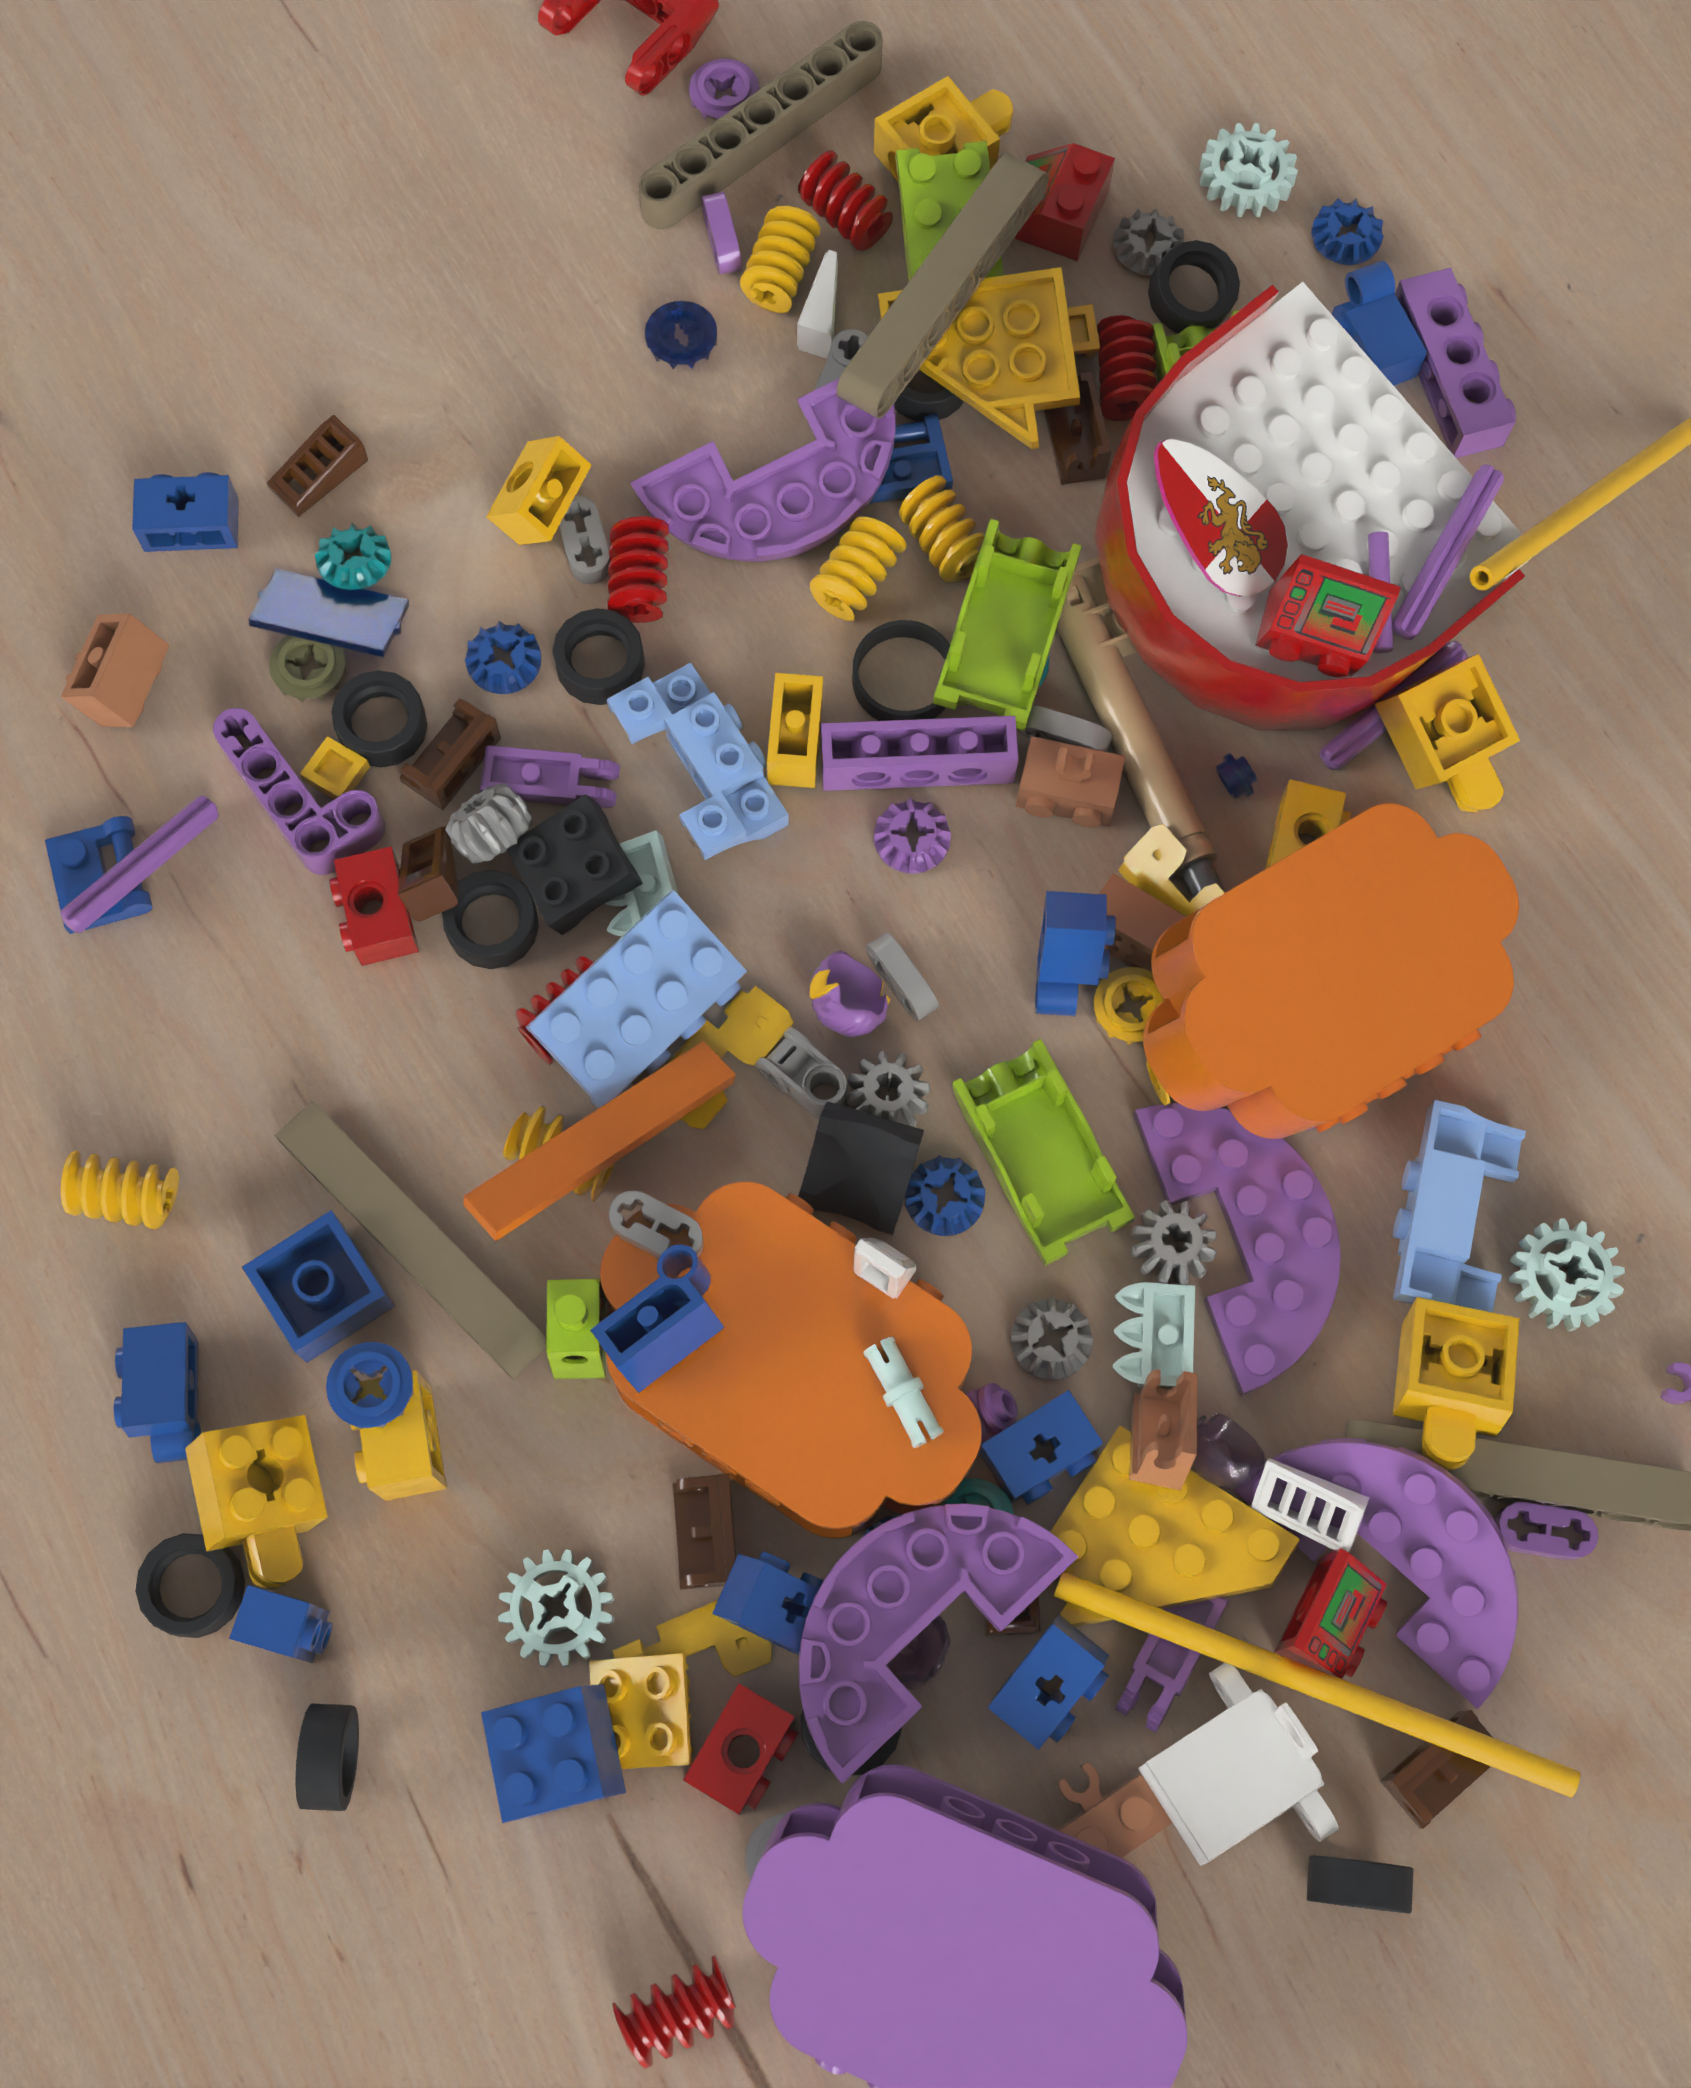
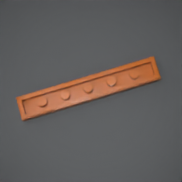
M702 1041L464 1195L463 1205L489 1235L497 1241L734 1084L736 1074Z

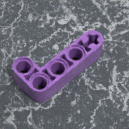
M230 708L223 711L216 718L213 724V733L227 760L310 872L318 875L333 873L336 871L333 860L364 853L382 839L385 833V822L375 799L368 792L351 790L320 808L251 713L241 708ZM243 735L245 739H248L252 747L244 751L236 738L237 736ZM266 768L276 769L270 777L257 779V775ZM302 804V808L296 814L290 816L282 815L288 806ZM360 813L370 814L369 819L361 825L349 824L355 815ZM319 840L330 841L324 850L313 853L309 852L310 846L314 842Z

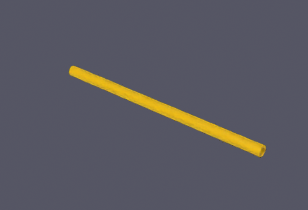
M1691 418L1684 420L1474 567L1470 572L1472 585L1478 590H1488L1691 444Z
M1063 1572L1060 1576L1054 1597L1572 1798L1576 1793L1581 1775L1580 1771L1070 1573Z

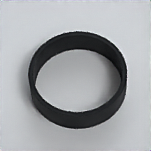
M897 620L876 627L862 639L853 659L852 684L859 704L870 716L878 721L936 718L946 707L931 703L917 710L901 711L879 704L863 688L858 670L863 658L873 647L892 638L907 637L926 642L934 647L944 660H946L950 643L936 629L917 621Z

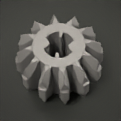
M505 783L497 784L494 787H486L481 793L474 794L470 800L462 803L461 808L451 815L445 830L456 849L473 864L483 861H491L496 855L504 854L511 845L517 844V839L527 832L532 816L519 794L517 795Z
M882 1050L878 1052L877 1066L870 1060L863 1058L859 1062L862 1074H849L848 1085L854 1090L847 1093L846 1104L856 1106V1110L916 1127L917 1120L914 1113L926 1114L929 1104L921 1097L930 1093V1083L917 1081L923 1073V1068L920 1064L905 1069L907 1055L900 1053L895 1063H888V1055ZM887 1086V1092H889L891 1087L897 1090L896 1100L889 1101L888 1095L885 1101L879 1098V1089Z
M1168 1200L1161 1201L1158 1210L1159 1215L1153 1210L1146 1209L1141 1215L1145 1225H1135L1131 1231V1236L1142 1242L1132 1247L1130 1251L1131 1256L1135 1258H1148L1140 1268V1272L1143 1275H1147L1156 1268L1160 1271L1157 1283L1166 1284L1170 1275L1173 1274L1178 1285H1187L1189 1273L1197 1278H1202L1207 1272L1203 1262H1212L1216 1258L1217 1251L1206 1245L1216 1239V1230L1200 1229L1208 1218L1206 1212L1198 1213L1194 1219L1187 1216L1190 1210V1203L1188 1201L1181 1203L1177 1213H1174L1172 1205ZM1169 1234H1172L1175 1242L1183 1241L1184 1245L1179 1253L1175 1252L1173 1245L1164 1246L1163 1243Z

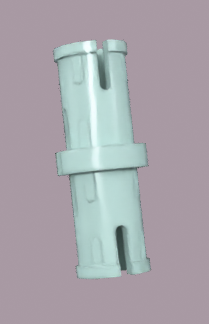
M891 1336L880 1341L889 1359L888 1363L884 1362L875 1344L867 1348L863 1354L870 1362L886 1392L882 1397L887 1407H894L911 1440L912 1447L916 1448L927 1443L917 1424L918 1421H922L931 1440L941 1435L944 1430L939 1426L921 1393V1390L924 1389L921 1379L919 1377L913 1378L895 1343V1338Z

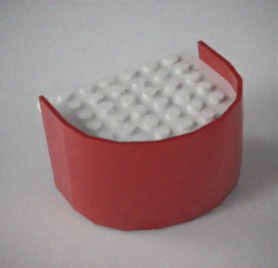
M1302 282L1269 308L1279 293L1272 284L1178 359L1136 410L1120 442L1107 477L1095 530V541L1107 602L1143 662L1196 707L1259 731L1325 729L1377 703L1525 577L1523 572L1517 568L1491 588L1484 591L1476 589L1470 581V572L1474 567L1522 535L1497 504L1492 501L1420 633L1414 639L1406 640L1393 632V651L1388 653L1372 652L1369 661L1352 677H1331L1321 673L1316 665L1300 660L1294 662L1282 661L1271 656L1269 650L1255 646L1269 591L1301 554L1369 576L1368 535L1373 532L1382 531L1389 534L1391 584L1401 587L1397 601L1392 609L1393 621L1473 478L1313 292ZM1175 439L1189 442L1209 451L1254 485L1276 508L1285 525L1288 548L1283 569L1276 581L1264 591L1238 597L1221 592L1207 580L1187 550L1162 499L1154 463V450L1158 443L1163 440Z

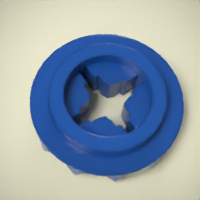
M1338 198L1331 206H1322L1312 225V240L1317 250L1330 261L1343 265L1360 264L1372 258L1379 250L1384 237L1382 234L1383 220L1377 219L1374 216L1373 206L1366 209L1359 206L1357 198L1351 203H1343ZM1351 224L1358 225L1355 234L1349 232L1338 238L1342 225L1344 227H1348Z
M498 621L496 626L488 629L480 627L479 633L473 641H468L465 663L471 679L480 688L495 694H510L524 689L536 678L542 659L534 634H529L519 623L516 626H512ZM494 646L501 648L504 652L513 650L510 653L513 669L508 664L505 665L501 660L493 663L495 660Z
M940 1155L919 1164L910 1177L905 1194L906 1208L912 1220L923 1230L939 1236L957 1235L968 1230L979 1219L985 1203V1188L977 1170L972 1169L961 1158H944ZM953 1178V1194L960 1197L958 1202L949 1201L946 1207H942L940 1214L936 1213L938 1196L932 1193L931 1189L933 1187L942 1189L945 1182L948 1183L949 1179Z
M379 1342L360 1343L345 1350L332 1364L326 1382L327 1398L333 1411L348 1424L360 1429L385 1427L387 1423L403 1415L406 1405L414 1395L413 1372L403 1355L393 1347ZM358 1371L362 1375L366 1374L371 1378L377 1376L378 1373L382 1374L384 1377L379 1385L384 1390L383 1393L387 1398L383 1401L380 1397L376 1398L369 1394L364 1399H361L358 1395L362 1392L363 1387L358 1382L359 1379L354 1373Z

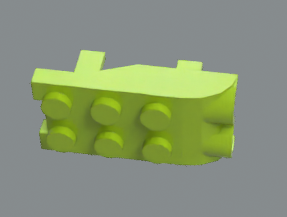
M987 141L964 143L963 150L958 153L934 156L920 153L919 148L896 150L895 160L909 281L991 171ZM1002 256L985 278L1004 275Z
M990 518L934 694L933 704L956 710L957 705H971L994 712L998 716H1015L1016 729L1025 731L1082 545L1073 543L1069 552H1058L1050 549L1044 542L1036 538L1024 537L1015 539L1008 537L1000 532V521Z
M1041 1039L1032 1042L1030 1049L1021 1056L1010 1061L995 1064L968 1082H963L962 1078L952 1082L962 1114L1044 1267L1067 1256L1069 1251L1065 1246L1066 1244L1098 1228L1107 1226L1112 1233L1134 1221L1135 1216L1115 1182L1117 1177L1106 1157L1102 1155L1087 1120Z

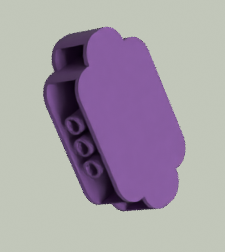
M897 1764L876 1767L859 1777L847 1792L841 1807L827 1803L806 1804L787 1813L773 1829L744 1897L742 1912L744 1928L755 1950L765 1960L777 1966L770 1989V2009L777 2029L786 2041L799 2051L814 2057L816 2063L826 2071L839 2075L847 2072L867 2081L870 2088L1172 2087L1187 2047L1184 1988L1176 1965L1159 1948L1157 1904L1153 1889L1144 1874L1129 1861L918 1769Z

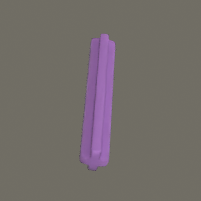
M1484 464L1474 474L1392 621V631L1395 634L1400 635L1406 640H1412L1420 633L1504 481V475L1501 471L1494 469L1491 465Z
M1448 642L1381 700L1454 662L1467 658L1466 651L1459 642ZM1375 704L1321 749L1320 758L1330 770L1342 769L1387 730Z
M201 795L195 798L66 905L60 912L63 922L75 933L83 932L213 823L219 816L216 805L206 796Z

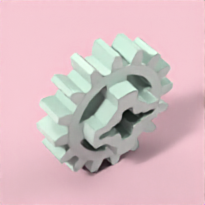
M1241 123L1236 124L1234 134H1230L1225 129L1219 130L1217 141L1209 139L1207 142L1206 150L1202 154L1199 171L1202 172L1199 182L1200 186L1209 187L1207 199L1211 201L1220 198L1222 200L1220 210L1223 212L1230 206L1236 207L1237 217H1242L1245 209H1251L1255 217H1260L1263 206H1266L1272 212L1276 211L1279 200H1288L1298 172L1294 168L1297 160L1296 154H1287L1290 142L1282 140L1277 143L1274 140L1276 134L1274 129L1268 131L1266 135L1260 133L1258 123H1254L1251 131H1245ZM1224 160V171L1221 172L1220 162ZM1273 169L1276 172V179L1274 181L1271 178Z
M1561 1218L1555 1222L1552 1230L1544 1222L1534 1229L1535 1237L1527 1234L1519 1241V1245L1525 1252L1517 1251L1510 1258V1262L1520 1267V1270L1508 1277L1509 1282L1521 1284L1523 1288L1514 1297L1516 1302L1529 1300L1532 1307L1527 1316L1532 1319L1540 1313H1544L1547 1315L1546 1327L1549 1329L1557 1326L1561 1320H1564V1325L1568 1332L1579 1328L1581 1320L1587 1327H1590L1600 1321L1598 1313L1607 1315L1615 1309L1614 1304L1608 1298H1616L1623 1294L1624 1288L1614 1283L1613 1279L1624 1274L1625 1268L1612 1266L1610 1261L1619 1251L1617 1247L1604 1250L1600 1245L1605 1237V1233L1602 1231L1593 1237L1586 1235L1587 1222L1581 1221L1572 1230H1569L1566 1218ZM1563 1244L1557 1255L1551 1252L1546 1254L1540 1253L1546 1246ZM1563 1266L1568 1268L1567 1277L1574 1280L1570 1284L1565 1281L1566 1273L1559 1270ZM1576 1295L1584 1298L1588 1295L1592 1296V1299L1587 1304L1570 1307Z
M547 1549L543 1550L542 1564L536 1565L528 1557L523 1559L527 1572L522 1577L515 1573H509L507 1577L515 1585L513 1593H500L499 1599L510 1605V1611L499 1615L498 1620L504 1624H513L514 1629L505 1637L508 1643L512 1644L520 1640L525 1642L521 1648L520 1656L528 1659L537 1650L540 1652L539 1663L541 1666L548 1667L553 1655H558L562 1666L568 1667L571 1663V1653L577 1651L585 1659L590 1657V1651L586 1644L591 1639L602 1644L605 1642L606 1638L598 1631L600 1623H613L614 1617L603 1611V1605L609 1604L615 1599L613 1593H600L599 1587L607 1580L603 1572L592 1577L589 1576L588 1573L593 1564L591 1559L586 1557L576 1566L573 1564L574 1555L571 1550L566 1549L561 1557V1561H555L552 1552ZM550 1573H567L556 1584L541 1586L536 1582L542 1576ZM585 1585L592 1601L590 1619L581 1613L579 1597L584 1591ZM563 1595H566L564 1606L569 1610L568 1615L564 1619L554 1616L550 1622L546 1619L550 1611L544 1606L546 1601L550 1597L558 1601ZM524 1598L532 1602L534 1620L529 1625V1630H527L522 1617ZM572 1630L578 1634L576 1638L566 1643L546 1644L556 1632Z

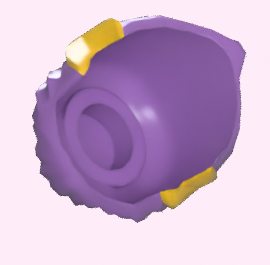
M841 950L833 952L824 959L820 966L815 969L814 976L811 978V1005L816 1012L817 1019L824 1026L843 1036L857 1037L871 1033L875 1027L886 1020L890 998L887 994L881 996L884 983L870 968L854 960Z

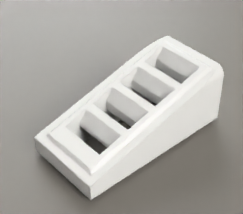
M831 250L825 252L797 323L798 350L826 359L834 339L838 279L837 252Z
M876 1238L860 1239L854 1249V1273L892 1299L894 1297L897 1299L915 1273L917 1265L913 1260L883 1240Z
M1268 1458L1251 1508L1331 1549L1337 1550L1341 1548L1350 1552L1369 1497ZM1277 1478L1287 1482L1280 1505L1270 1502ZM1297 1487L1307 1492L1299 1513L1290 1509ZM1317 1497L1326 1501L1320 1521L1310 1517ZM1336 1506L1346 1511L1340 1529L1330 1525Z

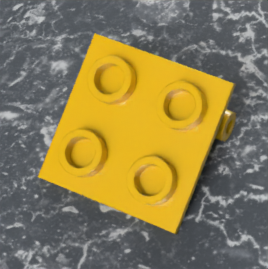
M685 1653L589 1661L590 1685L604 1684L621 1769L692 1765L691 1753L694 1752V1748L691 1746L689 1719H692V1715L689 1713L688 1707L691 1698L688 1697L686 1669H689V1665L686 1664Z

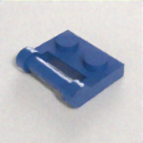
M937 414L925 415L922 417V421L896 425L894 444L923 439L926 440V443L893 449L883 481L869 504L906 498L919 484L935 475L943 476L947 481L942 491L952 489L953 479Z
M128 816L113 817L106 820L102 825L45 840L60 911L106 873L101 847L113 844L117 863L134 850L132 837L135 835L132 818ZM142 882L85 930L150 912L153 909L150 894L143 890ZM63 922L64 928L69 934L75 933Z

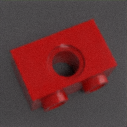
M392 846L333 860L337 877L329 879V884L335 906H344L347 922L339 924L345 951H354L361 966L418 953L419 949L411 914L398 896L400 865ZM373 900L383 902L382 907L376 913L370 915L361 913V909L366 903Z
M738 1683L683 1781L741 1815L745 1806L755 1810L771 1783L770 1780L763 1777V1774L772 1758L775 1757L783 1762L798 1735L797 1731L790 1728L795 1717ZM740 1736L754 1738L760 1747V1756L757 1762L749 1768L736 1767L729 1757L731 1743Z

